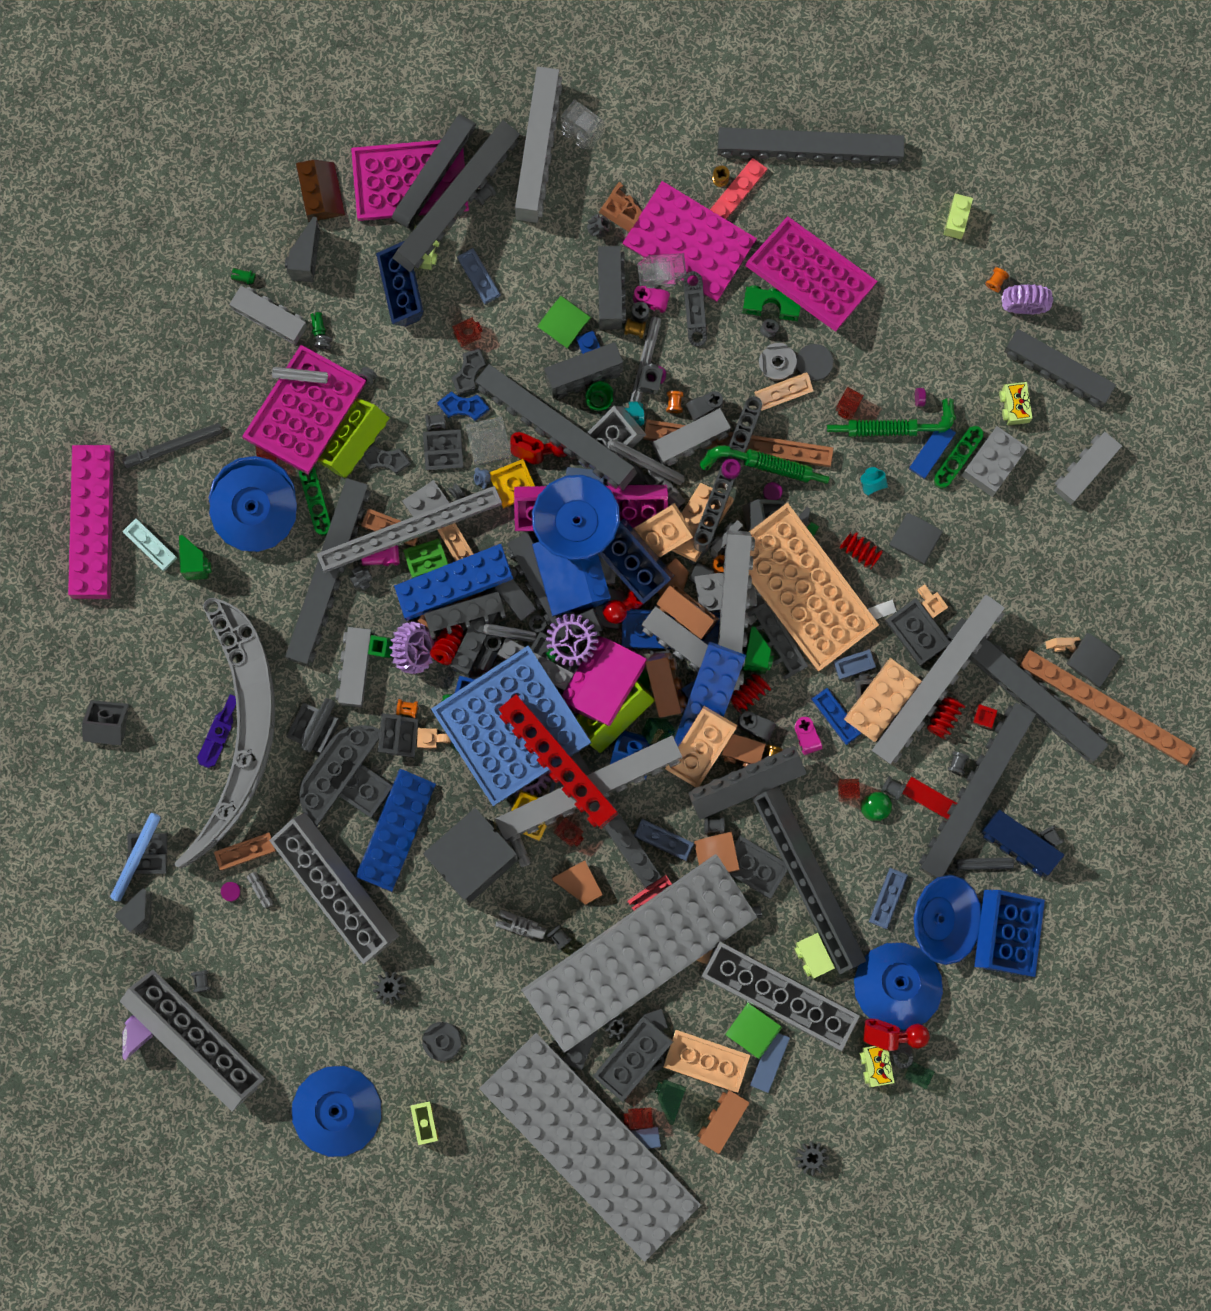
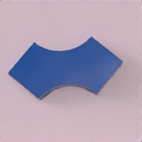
M451 391L437 402V405L448 418L454 415H466L476 421L490 410L479 395L471 398H462Z

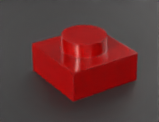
M979 704L973 724L992 729L998 710Z

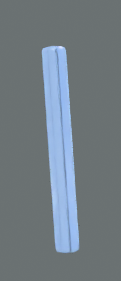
M150 813L110 895L114 901L120 902L153 836L161 819L156 813Z

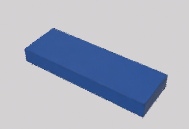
M951 429L942 433L934 431L909 467V470L925 479L956 432Z
M828 688L811 699L845 745L862 734L844 720L847 713Z

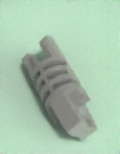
M648 470L650 475H645V482L648 485H667L668 504L672 505L675 503L679 509L686 501L679 494V491L668 480H665L664 477Z
M500 910L499 915L513 921V923L497 921L496 927L531 939L533 937L544 938L546 929L538 926V922Z

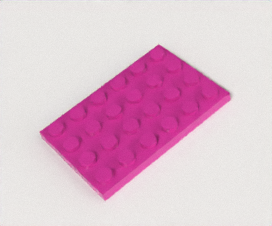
M441 140L351 148L357 220L392 218L395 209ZM463 148L418 216L426 215L465 167ZM467 201L465 204V206H467L465 211H469V205Z
M662 181L622 244L681 281L684 280L688 272L695 271L699 273L703 281L704 295L718 302L757 241V238ZM690 276L688 278V284L690 286H696L698 284V278L696 276Z
M788 216L745 265L835 332L877 283V280Z
M300 345L286 368L327 372V383L279 379L242 437L251 444L309 475L362 391L366 380Z

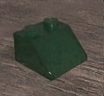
M663 1079L662 1083L658 1082L654 1093L658 1094L656 1099L667 1123L673 1125L687 1087Z

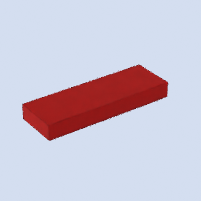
M912 776L902 792L906 797L946 820L950 816L947 812L952 803L957 804V802Z

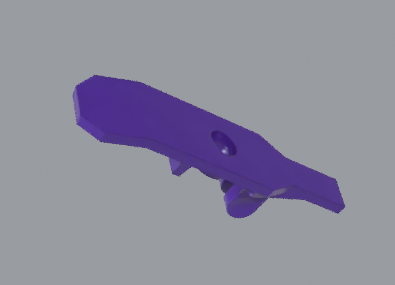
M231 694L223 710L215 716L197 756L199 765L206 768L215 766L234 723L232 713L236 706V697ZM222 728V733L216 734V729Z

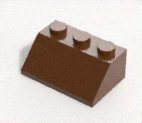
M315 159L296 163L308 222L313 217H317L319 221L344 216L345 212L335 163Z
M654 653L645 663L659 718L681 714L685 710L686 699L681 694L682 682L676 674V659L672 658L671 653Z

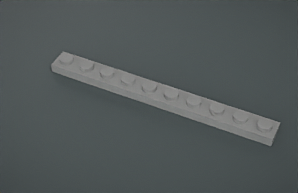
M495 486L317 553L316 555L323 572L326 573L502 505Z

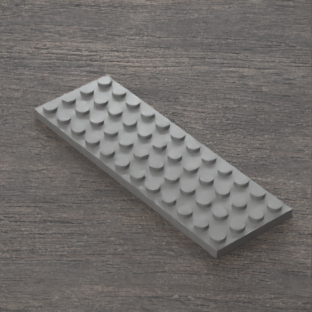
M715 854L528 984L521 991L565 1053L715 948L719 942L725 941L752 922L757 916L718 855Z
M537 1033L479 1088L644 1262L701 1206Z

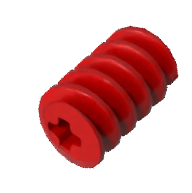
M850 532L839 549L842 550L847 547L846 554L853 551V559L859 556L858 563L865 560L864 567L867 568L871 565L872 569L881 557L883 550L876 553V545L870 548L871 541L864 544V536L857 539L859 532L854 534Z
M457 624L450 626L451 634H448L447 628H443L430 651V656L440 664H451L464 639L463 629Z
M752 674V680L746 679V685H740L741 690H734L735 695L732 694L730 702L740 714H742L741 708L746 711L748 710L747 703L752 706L754 705L753 698L758 701L760 700L759 693L763 696L766 695L764 689L771 691L770 686L761 676Z
M948 696L941 701L943 705L937 707L939 711L934 713L936 718L930 720L933 725L927 726L929 732L945 740L944 734L951 735L947 729H954L955 727L951 721L958 722L955 714H962L958 708L965 709L961 702Z

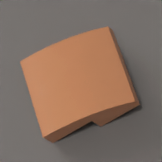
M732 832L694 841L699 865L716 854L729 873L740 871Z

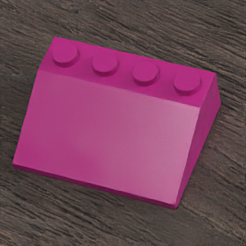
M597 636L598 643L592 644L597 647V650L590 649L594 654L592 657L586 654L588 661H582L563 692L562 698L571 711L610 727L645 668V662L648 659L607 638Z

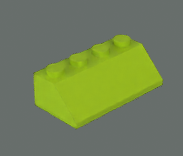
M357 398L319 457L318 462L346 479L390 418L376 405Z
M637 679L610 727L580 714L575 718L590 739V746L601 753L655 699Z

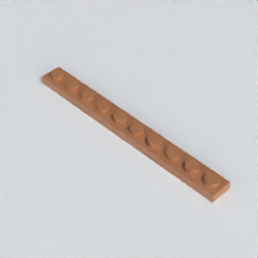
M646 419V435L644 439L656 441L686 425ZM734 432L728 433L729 436L719 441L716 439L712 441V444L705 449H712L722 445L729 446ZM752 435L747 450L752 449L797 463L831 467L834 447ZM742 438L736 439L739 443L745 442Z
M1031 650L1027 652L1019 666L1185 766L1196 748Z

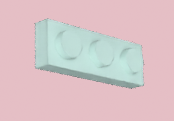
M136 518L122 531L163 572L177 559Z

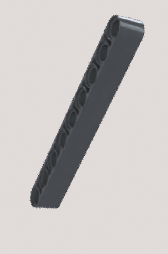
M752 396L746 400L729 444L731 449L746 453L761 414L762 401L760 398ZM753 405L756 406L758 409L752 410L749 408V406ZM749 422L751 426H744L742 423ZM742 438L745 442L739 443L736 439ZM730 456L724 457L723 462H724L725 460H727V459H732V458H731ZM736 459L741 465L743 460ZM721 468L695 533L693 545L699 552H706L710 548L736 478L728 479L724 477ZM724 488L726 492L720 493L717 489ZM718 505L720 509L714 510L711 506ZM707 521H710V522H712L714 525L711 526V527H708V526H706L704 523L707 522ZM704 538L707 540V543L702 544L698 539Z

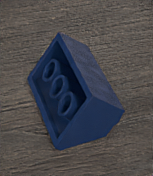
M402 241L376 253L391 322L393 325L406 327L420 321L424 311L414 268L409 272L393 259L396 251L404 243Z
M625 519L620 521L613 541L599 553L643 604L675 576Z
M1001 810L993 814L981 832L984 834L983 838L991 844L995 842L1000 845L999 849L1007 855L1011 853L1017 857L1015 860L1023 866L1027 864L1033 868L1032 872L1038 877H1042V875L1047 877L1064 857V854Z

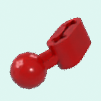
M516 432L511 435L510 451L512 455L529 463L539 464L543 461L544 455L553 454L557 457L568 456L564 453V449L561 446L555 447L551 443L543 444L542 441L522 432Z
M629 589L627 599L622 602L619 600L607 602L603 608V615L609 623H621L626 618L627 611L631 609L640 610L644 604L639 599L636 601V595Z
M868 1019L865 1021L863 1039L864 1042L888 1051H895L899 1048V1043H907L916 1049L923 1048L928 1044L930 1035L928 1029L922 1024H913L906 1031H900L899 1027L878 1019Z

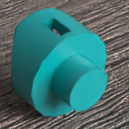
M629 401V408L625 409L637 424L642 426L644 424L643 404L639 401Z
M876 467L866 469L860 478L863 492L868 496L880 489L888 488L885 472Z

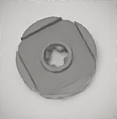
M773 343L767 346L763 353H761L759 365L766 378L773 381H783L793 376L797 367V358L795 352L786 344ZM776 358H780V360L783 361V363L778 367L776 366V364H773V362L776 361Z

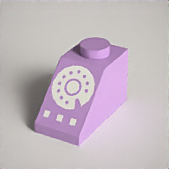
M134 1015L127 1019L125 1022L126 1027L123 1030L124 1060L128 1059L153 1037V1034Z

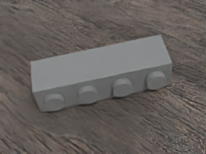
M240 286L229 304L231 310L295 346L307 328L305 319L298 314L292 315L286 307L282 305L276 306L270 298L266 296L260 297L250 287L244 288Z
M719 408L654 441L652 447L661 464L671 466L678 462V458L685 456V458L695 453L694 450L700 447L705 449L716 439L719 441L729 436L728 433H730L731 427Z
M1104 432L1101 436L1097 434L1090 442L1093 444L1089 450L1085 448L1079 455L1081 458L1077 464L1073 462L1067 469L1069 473L1065 477L1061 475L1055 482L1057 487L1054 489V492L1070 505L1073 504L1122 447L1108 433Z
M655 606L641 625L644 628L642 631L651 638L653 635L659 639L658 643L666 649L668 647L675 651L673 654L680 660L685 658L690 662L689 666L698 672L708 645Z
M348 627V632H344L343 643L346 644L345 651L341 652L340 660L343 662V669H339L338 681H341L340 689L337 688L335 697L339 705L363 708L370 655L368 650L372 635L371 629Z

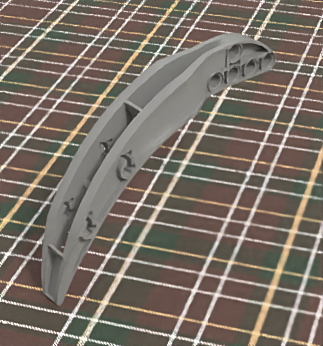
M216 598L207 599L204 602L203 608L220 641L232 672L237 707L236 745L231 770L221 798L199 836L175 862V866L179 869L190 865L212 849L240 819L263 777L274 736V684L261 640L245 614L233 605ZM212 604L218 605V609L215 612H209V607ZM220 621H226V626L223 629H218L217 624ZM246 629H251V636L243 637V632ZM228 638L235 639L234 644L231 646H226L225 641ZM236 655H243V660L240 663H234L233 660Z

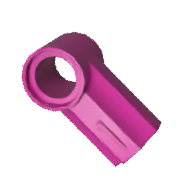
M398 545L362 558V565H399Z

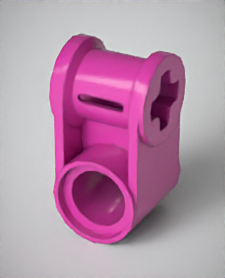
M639 285L634 290L633 301L634 303L644 302L651 310L655 311L657 309L664 313L666 312L670 293L662 289ZM640 293H644L643 298H639Z
M809 717L799 718L794 727L799 745L803 748V755L821 750L822 744L812 720ZM801 721L804 724L808 723L809 726L806 728V731L803 728L800 729Z

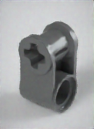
M712 391L689 401L686 406L693 421L719 408L721 409L723 407L721 393ZM714 398L715 401L718 400V404L715 405L714 402L711 403V399Z
M745 712L738 718L740 729L752 734L756 738H762L764 742L769 741L776 727L774 722L752 712ZM747 717H749V718H750L749 721H750L752 724L749 723V724L746 726V725H745V721H744L743 719H746Z

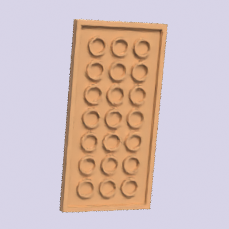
M785 503L749 531L755 539L754 551L750 550V556H753V570H749L752 585L817 671L823 669L879 626L788 503Z

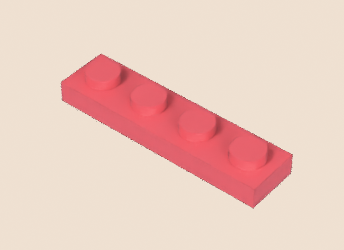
M752 158L710 210L727 220L765 174L767 168Z

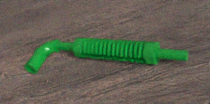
M948 398L942 400L943 416H941V421L938 424H917V419H909L908 421L907 419L905 421L903 419L901 421L900 419L898 421L895 419L894 422L892 419L890 421L889 419L887 421L876 420V422L875 420H865V422L864 420H858V422L857 420H849L848 425H827V432H848L849 437H856L857 435L859 437L861 435L862 437L864 435L866 437L868 435L869 437L871 435L873 437L875 435L877 437L879 435L880 437L887 435L888 437L889 435L893 436V434L894 436H904V434L905 436H917V431L946 432L951 428L954 420H956L954 400L949 398V406Z
M726 445L708 450L706 456L700 462L701 468L703 470L706 468V471H708L717 459L731 456L744 460L745 466L805 483L812 479L828 484L830 479L829 476L812 472V467L767 455L752 449H748L745 453L731 449L730 446Z

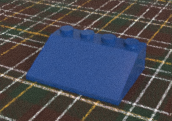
M540 542L532 544L552 617L605 605L609 602L611 597L598 554L587 559L568 560L553 555Z
M984 890L974 967L1035 977L1045 900L1002 890Z

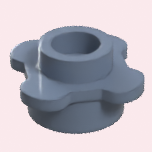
M479 467L475 468L474 481L476 485H480L483 489L487 487V484L491 481L488 470H480Z

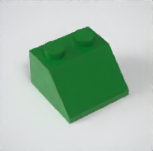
M179 535L180 573L185 580L209 579V573H212V564L209 562V559L186 537Z
M752 627L749 633L743 670L766 674V671L772 667L774 656L770 655L771 649L756 627Z

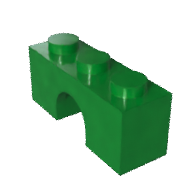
M755 285L746 287L742 313L761 316L762 307L765 304L773 303L779 307V319L798 322L800 305L778 289L770 288L765 290Z

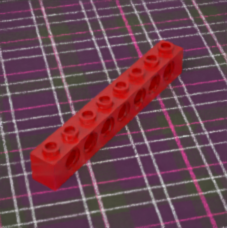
M517 694L498 709L501 712L499 717L506 725L510 723L513 726L512 732L518 739L521 737L526 742L525 748L531 754L533 752L536 753L539 757L537 762L543 769L548 767L551 771L549 776L555 783L560 781L564 786L561 790L568 798L572 796L577 801L574 805L581 813L585 811L589 815L587 820L594 828L598 826L602 829L618 815L615 808ZM523 715L524 720L521 723H515V717ZM535 729L537 731L536 736L528 738L527 732ZM542 744L549 745V750L545 753L539 751ZM556 758L562 760L559 767L552 766V761ZM568 773L574 774V779L571 782L564 780L565 775ZM580 788L587 789V793L583 797L577 796V791ZM592 803H599L600 807L597 811H590L589 807Z

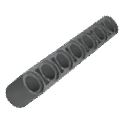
M462 114L456 117L392 215L393 220L406 228L412 226L476 128L475 122Z

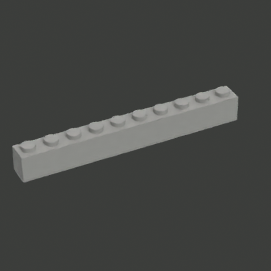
M988 595L983 597L874 746L872 752L889 764L892 761L896 763L902 756L900 750L903 746L908 747L914 738L911 735L915 730L919 732L924 726L925 722L922 720L926 715L931 716L937 708L934 706L938 699L942 701L948 691L945 689L949 684L954 685L959 678L957 673L960 668L964 670L971 661L968 659L971 653L976 654L982 646L980 644L982 638L985 637L987 639L994 630L991 628L995 621L999 623L1005 615L1002 612L1005 607Z
M670 736L587 775V777L603 796L608 798L610 796L609 793L612 791L621 792L628 788L627 784L634 782V784H638L645 780L644 776L652 774L654 776L663 772L662 768L668 765L671 768L680 764V760L683 757L673 736ZM563 787L497 817L495 820L504 840L514 842L520 839V835L528 832V834L539 830L538 826L544 823L546 826L557 821L556 818L561 815L564 818L574 813L573 810L577 808L574 805L577 801L572 796L568 798L561 790ZM578 789L577 796H585L587 789Z

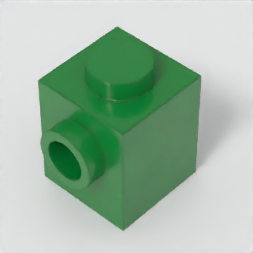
M371 635L368 654L393 658L390 656L393 651L389 648L393 645L391 641L393 638Z

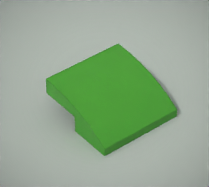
M560 296L537 327L564 347L569 348L578 334L583 331L591 317L566 298Z
M440 539L403 550L412 578L448 565Z
M747 1003L725 1035L760 1059L782 1027Z

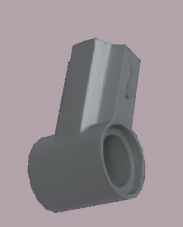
M488 635L485 638L484 646L474 667L484 672L492 669L498 656L497 653L503 644L499 636ZM494 639L498 640V646L490 648V642Z

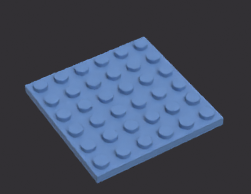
M529 645L431 708L493 807L550 771L548 767L543 769L537 762L539 757L535 752L531 754L525 748L526 742L522 737L518 739L512 732L513 726L510 723L506 725L499 717L501 712L498 709L515 694L518 695L570 757L591 744L590 739ZM517 715L514 720L515 723L523 722L524 716ZM535 729L529 730L527 737H535L537 731ZM542 744L539 751L542 753L547 752L549 745ZM559 758L554 759L552 766L556 767L562 763V760Z

